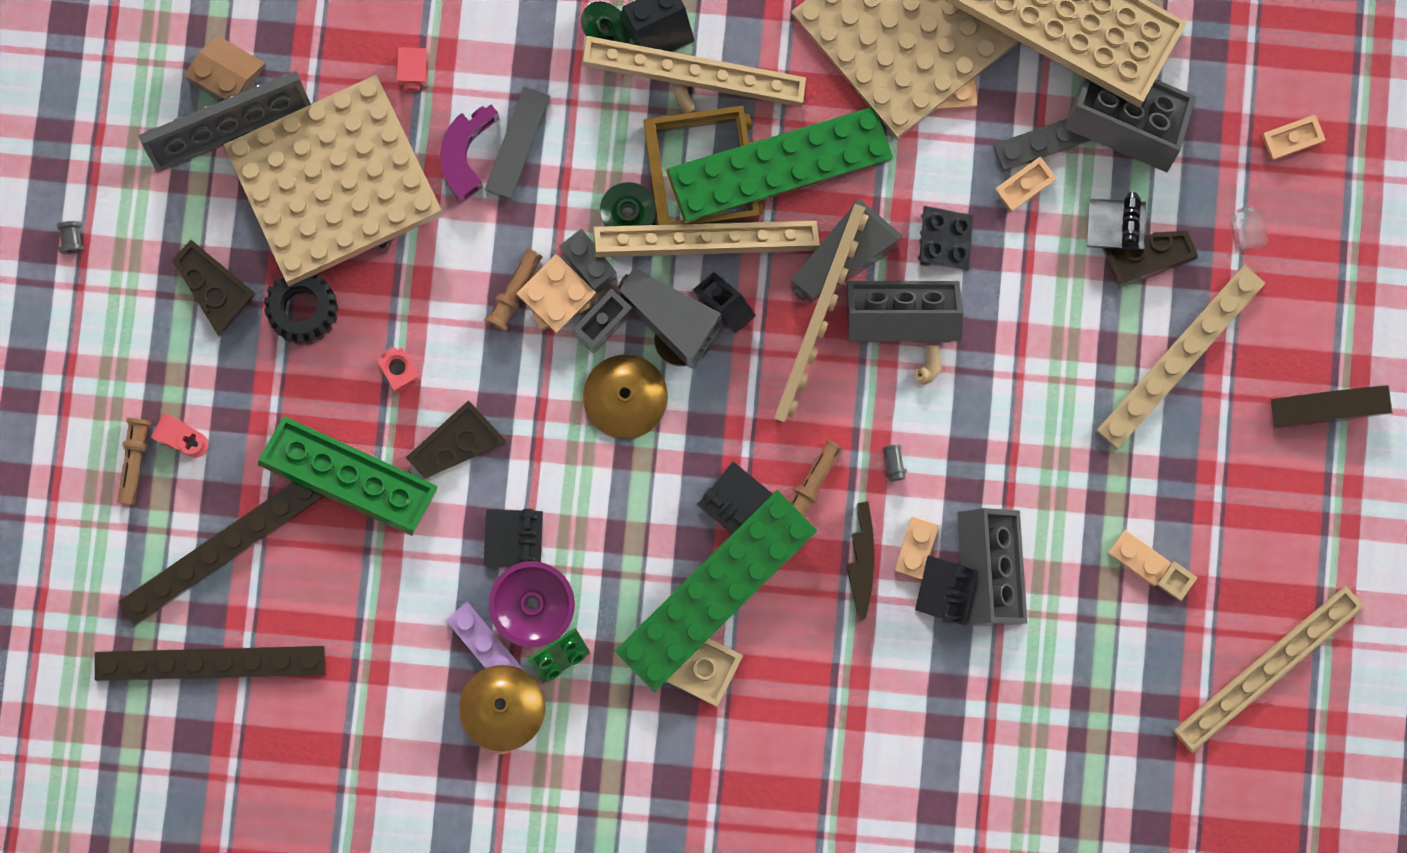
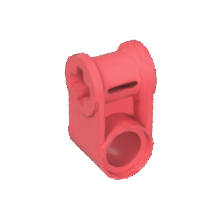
M163 413L151 436L152 439L194 458L203 456L209 447L206 436L167 413ZM190 439L196 440L198 442V446L191 447L188 444V442L190 441Z

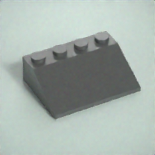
M1083 77L1070 109L1065 129L1154 168L1168 172L1181 151L1196 96L1156 79L1139 108Z

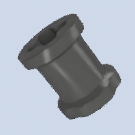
M65 221L57 224V229L60 230L61 235L59 253L76 254L85 250L84 245H81L80 229L83 227L82 222Z

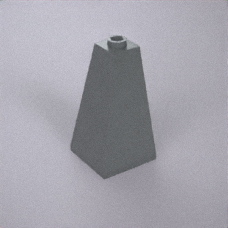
M860 199L855 204L866 207L864 214L869 215L863 232L857 230L854 241L859 243L854 257H847L844 267L849 270L844 282L895 251L902 238V234ZM854 205L791 279L790 285L793 287L791 291L802 301L807 299L812 303L819 299Z

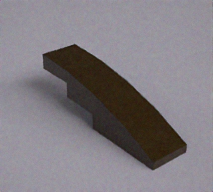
M1389 385L1271 399L1275 428L1330 421L1339 422L1393 414Z
M869 501L857 503L856 505L861 532L852 533L851 539L857 562L849 563L846 566L859 622L864 621L867 616L874 572V535Z

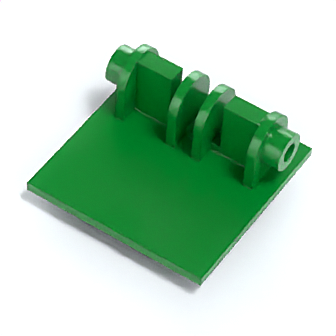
M574 628L527 660L543 684L546 681L556 679L562 671L571 665H577L590 654V651L577 629Z

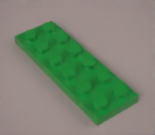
M285 416L281 419L258 459V466L411 536L416 531L438 487Z

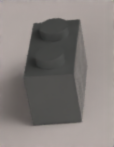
M582 228L559 245L562 255L597 294L617 279V272L605 257H595L594 243Z
M611 288L572 329L573 335L594 354L633 314L632 307Z

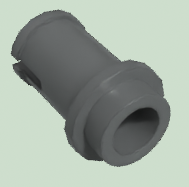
M899 444L882 448L887 468L885 476L888 477L890 482L905 479V474L907 473V469L903 467L901 445Z

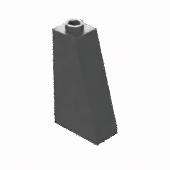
M633 268L629 275H624L620 281L619 291L621 298L632 307V311L689 368L694 370L723 325L721 313L636 268Z

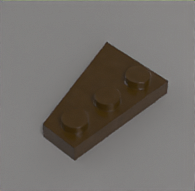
M1188 231L1153 232V234L1144 235V250L1102 248L1119 288L1198 259V253Z
M191 239L172 260L219 337L256 295L254 291Z
M468 400L405 458L426 479L503 445L507 441Z

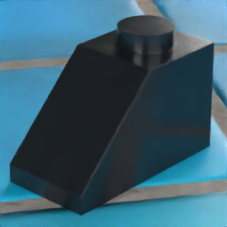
M715 272L711 273L693 289L706 306L721 313L723 324L734 334L744 328L756 316L741 293Z

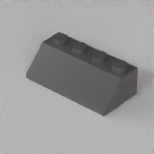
M847 281L848 341H962L963 306L960 281Z
M980 508L957 512L961 565L979 570L966 626L1028 624L1020 510Z

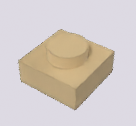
M1173 561L1157 586L1180 602L1198 577Z

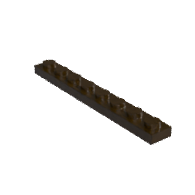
M292 482L118 602L133 624L137 626L325 496Z
M325 646L95 652V681L326 675Z

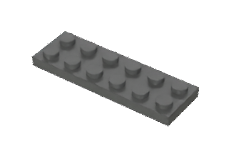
M297 71L289 74H283L265 84L256 85L252 89L238 95L229 96L226 100L214 105L205 106L187 116L178 117L160 127L151 128L138 136L156 172H160L221 147L223 144L307 107L311 103Z

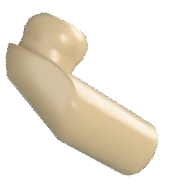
M674 83V96L683 113L686 114L696 109L688 93L687 87L689 86Z
M939 345L925 347L927 362L914 373L915 380L922 385L931 383L942 371Z

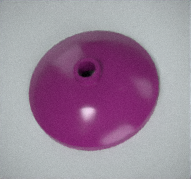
M537 561L521 562L505 570L495 581L489 596V613L495 628L505 639L523 647H541L557 640L569 627L575 610L574 593L566 577L553 566ZM530 598L536 599L538 602L537 608L530 609L527 606V601Z

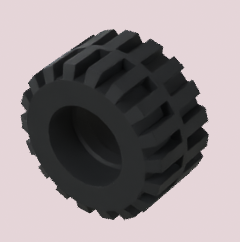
M313 275L289 287L284 277L282 279L277 277L274 280L275 285L273 287L269 286L267 290L268 297L264 298V304L266 305V309H264L265 315L274 331L288 342L293 341L298 345L306 342L308 345L313 344L315 339L322 340L324 338L323 334L331 332L333 329L331 327L332 324L337 321L336 312H338V304L330 285L320 275ZM299 293L312 294L318 303L315 314L303 322L291 321L285 313L286 305L290 298Z

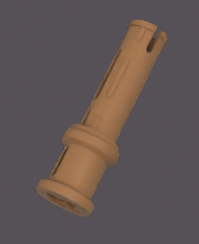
M526 249L503 294L500 293L496 296L495 306L490 315L485 316L484 321L488 325L502 332L507 331L508 327L506 325L513 312L519 309V297L516 293L530 280L537 265L543 258L542 255H537V252L532 249Z
M127 417L126 440L122 442L123 449H125V457L117 503L135 505L142 454L148 448L145 442L147 430L151 426L152 421Z
M830 440L826 441L802 485H798L794 489L795 495L790 503L804 517L812 503L817 502L819 488L843 450L838 444Z

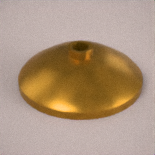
M617 355L599 363L589 374L583 390L584 408L590 421L604 434L618 439L637 438L650 432L661 421L668 401L667 386L660 371L649 361L634 355ZM623 389H627L631 393L626 399L620 396V392Z
M510 665L491 666L475 674L464 687L459 701L460 720L466 733L478 745L493 751H511L531 741L539 732L546 711L545 698L537 681L526 671ZM499 700L506 702V706L502 710H498L495 707L496 702Z

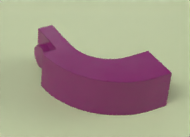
M492 104L486 108L484 106L478 108L471 115L472 119L470 121L463 113L458 115L448 127L442 141L440 153L442 171L449 189L460 204L483 188L481 180L467 163V152L472 141L500 119L497 110Z

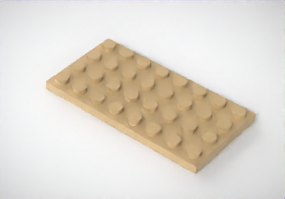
M944 0L1139 108L1187 24L1186 21L1147 0Z

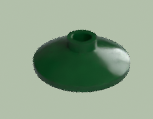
M596 1L590 3L583 10L581 26L585 36L627 44L631 39L620 19L621 11L614 5L603 1Z
M634 182L616 184L604 194L601 200L600 216L605 227L652 225L656 216L655 200L652 194L640 184ZM628 207L634 211L629 217L623 214V210Z

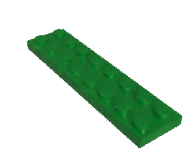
M870 107L668 168L666 173L684 223H689L889 162L893 159V155L879 116Z
M776 490L614 652L653 692H656L818 530Z

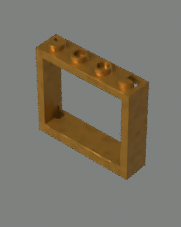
M744 106L643 119L658 225L744 223L759 220V212L764 211L763 200L748 204L749 211L708 216L689 223H684L683 220L669 222L657 132L736 121L739 146L753 143L754 140L749 141L747 130H752L750 113H744Z

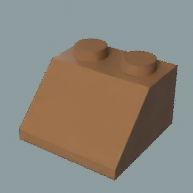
M216 36L198 52L184 76L189 84L221 102L229 96L238 95L250 90L266 63L222 37Z

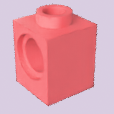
M398 48L397 82L399 87H404L403 90L409 92H418L420 88H427V49Z
M394 347L381 354L382 359L378 363L396 395L421 381L403 348L397 350ZM396 362L405 364V371L400 375H393L390 372L391 366Z

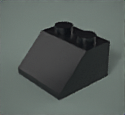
M635 0L622 7L620 19L634 45L674 52L695 41L685 6L681 0Z

